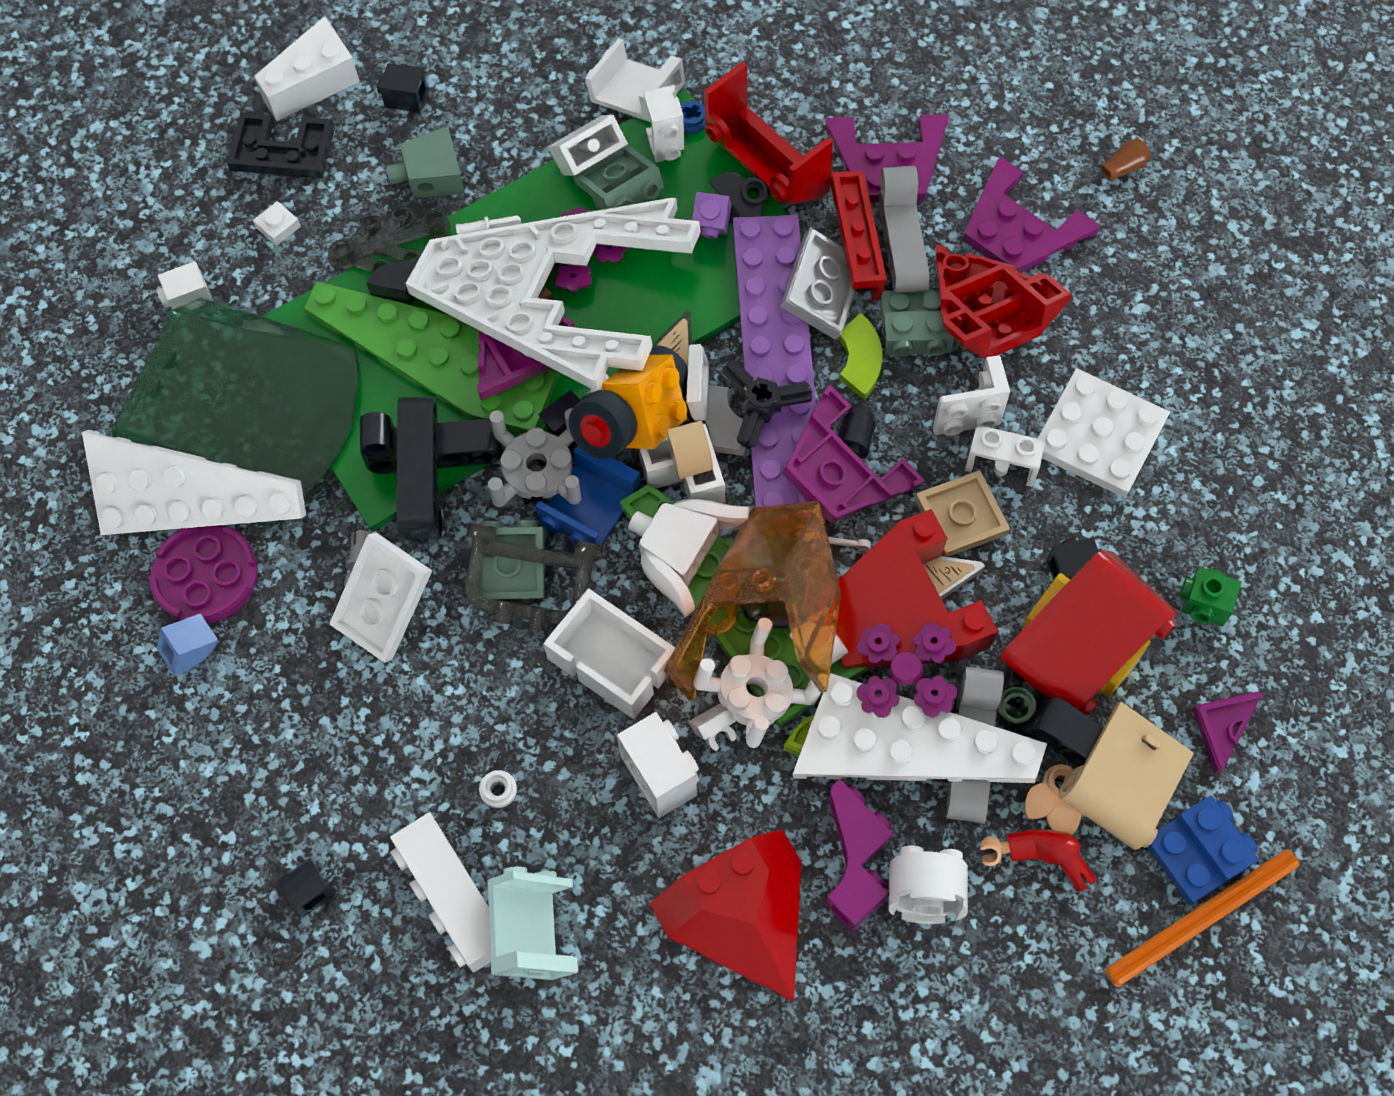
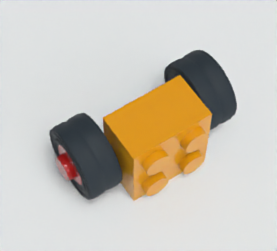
M656 345L652 347L643 371L620 368L602 383L603 390L588 394L573 407L569 415V430L575 443L585 453L598 459L612 458L618 455L624 448L654 449L668 436V429L679 427L687 419V406L683 396L687 392L688 368L684 360L672 349Z

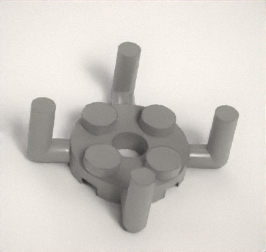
M573 408L566 410L565 421L567 429L558 437L545 432L541 428H532L527 433L515 438L506 429L503 413L497 410L491 412L489 418L493 435L496 440L506 447L500 459L506 484L503 486L501 479L496 477L491 478L488 482L492 503L496 507H502L516 494L527 499L541 496L545 499L559 493L570 504L576 505L581 501L579 479L571 475L572 458L568 448L574 442L569 430V415ZM536 459L547 463L543 470L537 472L531 471L527 467L531 461Z

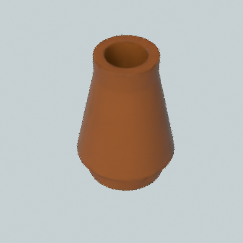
M1140 138L1128 139L1107 162L1100 166L1101 172L1111 182L1120 176L1145 167L1146 162L1151 159V154L1147 145Z

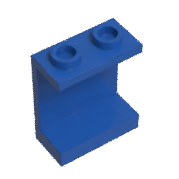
M577 445L573 451L575 466L571 470V475L579 479L581 501L576 505L570 504L558 493L552 497L548 504L538 501L535 507L539 523L547 531L554 534L560 532L569 537V540L578 548L583 550L589 548L598 553L624 514L620 508V501L641 489L640 472L614 458L598 459L592 457Z

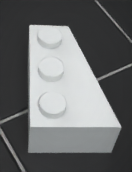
M325 16L254 76L262 98L276 121L360 82L353 57Z

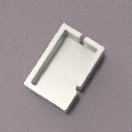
M589 588L543 643L549 661L572 677L577 673L579 682L632 719L637 717L654 695L653 686L659 688L678 664L677 648Z

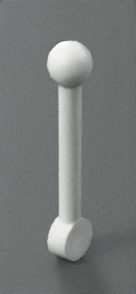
M806 529L798 533V539L801 543L815 541L854 547L863 552H867L871 548V542L865 539L855 541L815 535Z

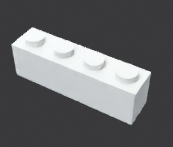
M429 812L390 836L396 846L390 853L402 871L406 868L410 869L415 880L409 884L419 901L422 903L428 899L434 912L428 916L439 934L441 935L447 931L454 944L449 946L448 949L459 967L467 964L474 973L491 962L489 907Z

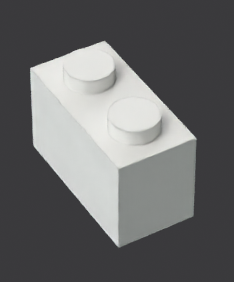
M603 115L548 146L562 175L575 176L628 143L614 115Z

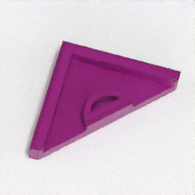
M1260 691L1195 705L1192 709L1215 773H1220L1225 768L1234 747L1237 745L1256 705L1262 697Z

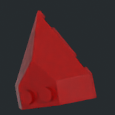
M935 245L943 328L964 347L984 359L997 356L1039 337L1071 299L1072 294L1050 275L1039 272L1035 277L1017 272V266L970 253H966L965 257L959 254H950L947 252L948 247Z
M782 829L743 841L682 875L650 902L652 910L670 940L701 953L707 959L758 985L761 984L777 992L781 997L794 1003L801 860Z

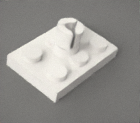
M374 532L367 535L330 621V625L384 663L392 660L432 570L378 533Z

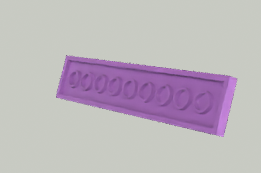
M798 215L733 218L732 225L744 369L754 379L757 377L767 379L771 382H776L778 387L807 382L812 390V401L782 407L781 413L774 414L770 422L764 423L757 445L750 447L756 525L826 522L823 514L782 474L816 406L809 324L780 307L801 245ZM758 399V401L764 402V399Z

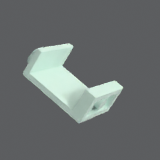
M509 867L503 870V875L488 879L491 974L554 980L578 973L577 957L556 955L552 896L553 893L573 887V880L556 877V872L541 871L534 874L527 873V868Z

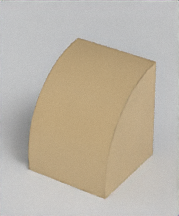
M702 420L667 430L669 451L679 479L713 470L711 452Z

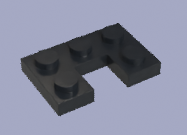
M240 112L227 160V166L230 171L323 179L335 129L332 119L301 117L296 141L283 142L269 140L274 124L271 114Z

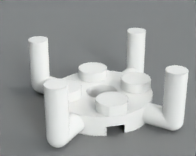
M768 618L759 619L750 640L749 655L733 657L725 667L720 678L711 677L715 663L713 660L705 658L701 661L693 681V685L697 690L718 693V698L723 708L726 706L733 714V719L746 725V743L751 748H756L760 745L769 725L783 716L791 703L802 705L815 704L826 684V679L823 675L814 674L806 690L795 689L788 675L787 666L782 661L764 656V644L772 628V622ZM750 684L758 685L763 689L765 695L761 697L752 696L747 691L746 686Z

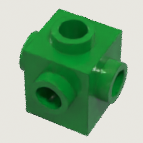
M1199 567L1192 579L1186 577L1179 594V598L1185 599L1181 612L1190 615L1192 619L1201 623L1211 622L1224 626L1234 611L1242 581L1227 577L1216 569H1203Z

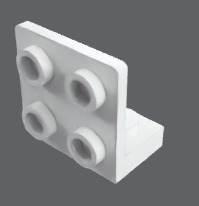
M1000 355L986 357L984 369L982 372H979L978 389L939 398L933 425L934 435L945 434L953 436L960 434L964 430L976 429V427L994 428L997 425H1001L1010 389Z

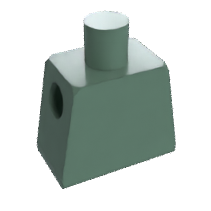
M448 126L403 142L400 147L404 162L386 166L390 185L409 181L413 197L424 198L465 193Z

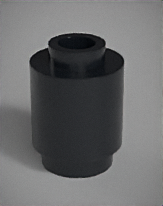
M851 408L843 416L838 436L860 459L867 457L876 427L873 413L864 408Z

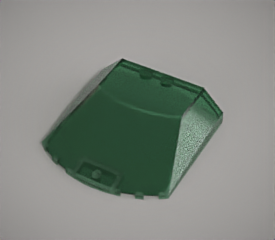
M198 298L173 310L113 425L112 437L129 439L131 442L150 447L154 445L203 457L208 461L220 464L237 465V468L249 471H262L301 481L305 502L307 500L305 496L318 482L323 483L336 464L352 430L357 411L355 405L357 390H359L360 379L357 374L358 361L356 352L351 346L221 303ZM283 520L254 523L272 528Z

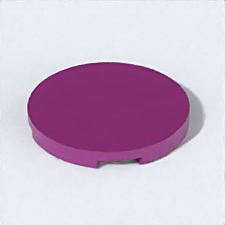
M217 525L182 528L168 537L156 551V558L153 562L149 579V586L153 597L168 615L181 621L201 614L206 623L209 624L232 615L245 604L256 585L258 564L255 553L248 541L238 531L229 526Z

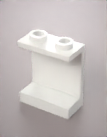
M620 38L615 41L610 49L606 50L601 60L588 72L586 77L590 102L651 122L643 91L675 85L677 94L685 84L681 58L671 55L659 70L627 59L624 40Z

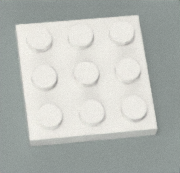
M1076 368L1038 437L1041 442H1045L1042 459L1126 498L1170 411Z

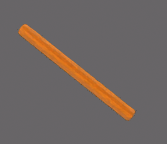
M1285 849L1110 965L1105 970L1108 979L1115 987H1120L1295 870L1300 865L1299 860L1292 851Z

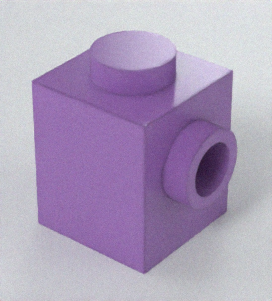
M696 192L692 221H699L700 237L717 239L718 236L727 237L732 206L729 196Z

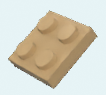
M980 470L916 493L915 500L921 513L932 509L948 538L942 552L944 557L953 556L1009 534L1010 527Z

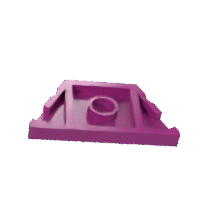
M562 316L559 326L575 327V323ZM479 331V384H477V391L481 401L552 369Z

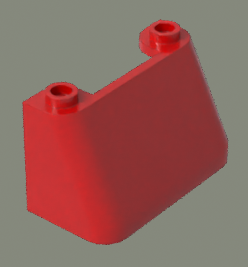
M1101 550L1078 571L1003 650L999 658L1045 698L1055 697L1064 700L1088 716L1098 706V703L1094 701L1098 696L1097 692L1149 640L1156 636L1163 640L1177 626L1174 618L1179 612L1114 552Z

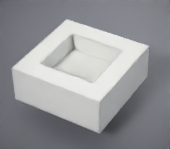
M278 201L253 220L255 227L276 246L301 227L299 220Z

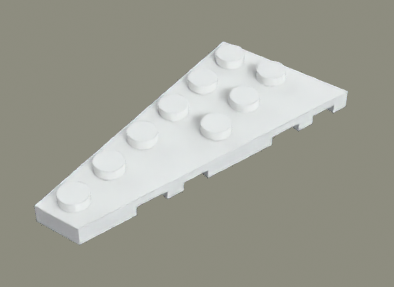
M92 430L82 432L101 535L300 519L306 516L302 486L299 480L262 471H249L237 468V465L220 464L208 461L203 457L154 445L150 447L121 437L113 438L100 435V432Z

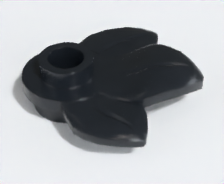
M726 172L710 180L711 186L719 195L730 197L732 206L729 223H732L733 218L762 216V207L768 201L769 189L761 179L756 177L745 179L736 172ZM747 191H756L758 194V198H749L747 195Z

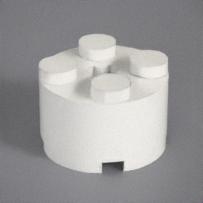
M919 846L902 847L900 855L890 861L889 912L894 915L895 911L898 910L902 912V920L921 924L945 923V916L956 914V921L964 918L968 913V866L963 861V853L955 849L925 852Z

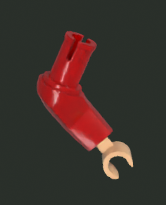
M1031 829L1005 834L1006 842H1000L998 838L988 836L980 844L981 850L991 848L996 851L993 854L982 856V862L987 866L998 864L1002 854L1008 853L1012 861L1039 859L1049 864L1060 865L1073 884L1075 891L1087 889L1088 886L1084 882L1086 880L1090 885L1096 881L1095 874L1091 872L1079 854L1080 843L1067 832Z

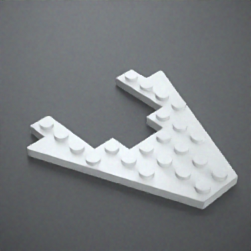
M667 198L430 239L405 284L410 295L524 353L525 356L531 357L593 390H599L608 367L643 371L653 347L651 336L559 326L565 312L563 301L538 298L554 264L565 263L587 266L596 244L692 253L701 232L699 221L673 219L678 209L676 198Z

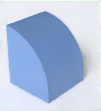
M197 614L162 627L160 629L157 650L175 676L203 661L213 651L218 639L202 615Z

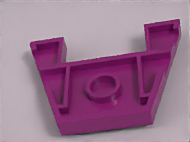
M948 114L920 115L919 131L921 142L857 144L854 117L826 118L825 130L828 135H831L834 148L838 156H841L846 166V171H864L870 202H879L882 168L916 166L918 175L917 201H925L949 116Z
M1000 156L964 232V242L988 259L1017 266V272L1022 273L1048 260L1050 255L1062 249L1066 251L1074 247L1076 242L1086 237L1090 239L1098 233L1101 225L1078 209L1055 230L1006 196L1022 179L1023 171Z
M831 385L826 387L819 398L782 474L830 523H833L917 489L925 480L904 458L882 478H879L840 439L830 427L846 414L852 406Z

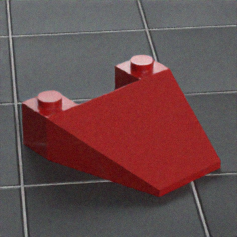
M932 509L899 521L814 603L813 609L816 615L820 613L849 651L839 659L843 669L890 666L891 662H885L882 659L878 664H872L869 662L868 656H862L857 651V643L863 639L862 631L865 628L873 629L879 623L889 625L891 634L898 635L897 654L911 652L916 655L917 646L913 643V637L921 633V629L926 623H935L939 629L947 627L951 631L950 638L956 643V651L950 656H945L943 662L960 661L990 649L999 631L982 600L949 613L923 566L924 563L941 557L948 540ZM932 659L926 662L921 661L922 664L934 663Z

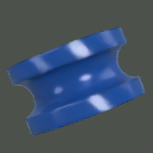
M697 101L684 102L681 105L684 132H700L706 125L704 105Z

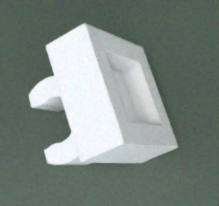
M721 704L688 721L695 735L705 740L707 745L715 751L719 749L715 741V737L719 732L724 731L726 737L731 741L736 739V734L730 727L736 720L732 718L733 714L726 706L723 708Z

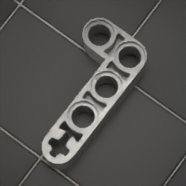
M916 166L887 167L881 170L879 213L894 293L929 290V268L916 206L918 193Z
M966 666L959 683L956 714L995 727L996 713L1003 692L1004 672ZM963 779L962 782L949 781L946 818L985 824L990 782Z

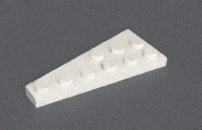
M830 673L793 772V778L807 779V777H827V779L861 777L867 780L927 781V779H948V781L962 782L963 779L987 780L988 782L1035 783L1047 743L951 712H940L938 716L930 718L924 715L922 707L915 705L914 700L899 696V704L891 707V713L885 718H880L874 712L865 713L862 710V701L858 699L856 694L857 688L862 683Z

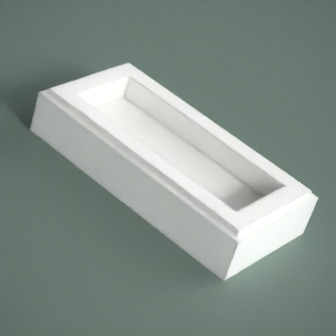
M701 344L689 345L686 403L694 421L706 420L709 362Z

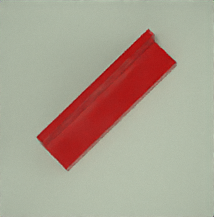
M864 171L832 172L830 185L852 289L870 288L872 301H879L887 278Z

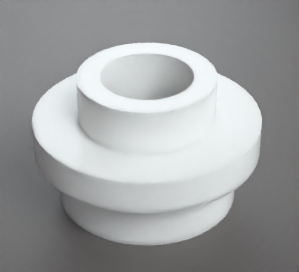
M501 770L492 771L481 780L479 793L486 805L492 808H503L514 800L517 794V785L509 773ZM497 785H503L505 791L502 795L496 796L492 794L493 788Z

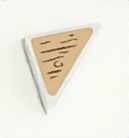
M944 556L923 564L941 599H944L983 572L985 568L982 562Z

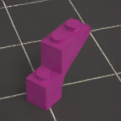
M839 779L831 788L829 805L845 859L846 870L839 885L827 896L825 905L853 933L887 898L888 892L885 890L887 886L884 880L874 870L870 869L867 872L864 868L891 843L893 833L891 832L892 826L886 817L878 811L873 813L863 803L865 798L861 792L852 784L846 786Z

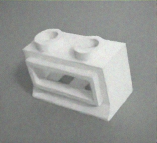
M672 85L643 91L652 123L651 128H646V134L654 161H671L681 157V150L684 149V122L678 97H676V86Z
M985 426L976 427L965 471L972 473L975 457H983L995 460L994 472L998 476L1006 475L1010 464L1029 468L1026 486L1033 487L1040 469L1045 442H1041L1037 438Z

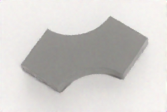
M708 385L707 418L702 420V423L709 429L714 452L743 456L746 447L737 442V436L743 419L731 410V391L729 387ZM688 408V411H687V412H688L690 418H692V415H691L690 410H689V408Z

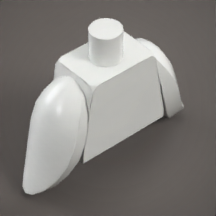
M696 498L680 500L673 505L664 503L654 518L639 511L633 515L628 529L642 536L639 542V549L642 556L640 564L643 572L651 583L679 608L684 617H687L695 610L693 597L688 586L718 537L719 530L734 528L747 522L750 507L732 506Z

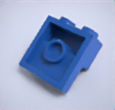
M1211 795L1159 829L1156 838L1147 847L1189 906L1239 875L1259 860L1255 855L1258 848L1253 838L1246 832L1241 834L1231 822L1234 816L1229 806L1222 800L1216 802Z

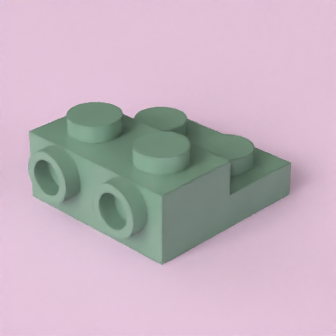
M628 144L573 176L576 185L592 197L594 205L598 210L653 200L665 188L658 166Z
M939 289L909 293H894L893 290L882 292L880 303L884 355L894 354L895 356L904 357L910 354H929L931 356H939L944 353H951L954 337L943 328Z
M521 520L516 521V527L502 528V521L480 522V528H471L472 600L545 598L544 563H546L544 527H537V521Z

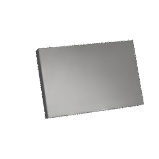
M810 227L804 233L780 307L836 340L842 334L855 289L851 287L844 248Z

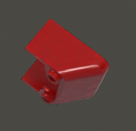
M744 62L737 65L704 90L705 132L712 142H718L756 178L761 179L778 202L797 204L819 201L829 193L833 140L827 137L802 156L748 107L747 65Z

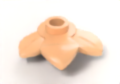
M1064 764L1050 767L1044 774L1042 783L1033 786L1029 790L1025 800L1027 819L1036 820L1046 817L1051 830L1067 832L1071 835L1075 833L1080 824L1081 816L1084 815L1059 798L1058 793L1060 789L1055 785V779L1065 780L1074 770L1072 767Z

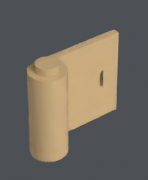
M1118 702L1085 764L1075 768L1066 777L1060 787L1058 796L1133 850L1141 847L1146 848L1156 838L1158 833L1156 826L1194 752L1123 702Z

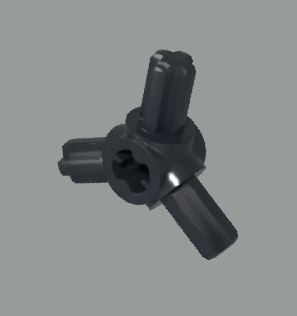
M735 360L729 361L721 370L722 376L740 393L738 400L743 404L741 413L744 419L737 436V442L743 447L749 448L757 445L764 423L770 422L774 414L781 413L782 407L812 401L811 386L807 382L778 387L776 382L761 379L760 377L754 379ZM758 399H764V402H759Z

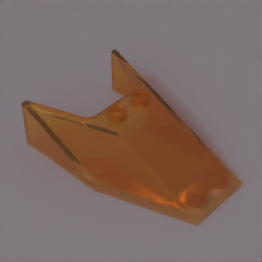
M819 501L752 508L748 520L743 523L717 568L663 670L688 700L695 699L697 689L694 687L693 681L703 659L707 635L721 634L729 630L736 620L739 604L772 601L785 602L798 663L820 692H827L841 590ZM720 609L727 610L726 618L721 623H710V617L715 611Z

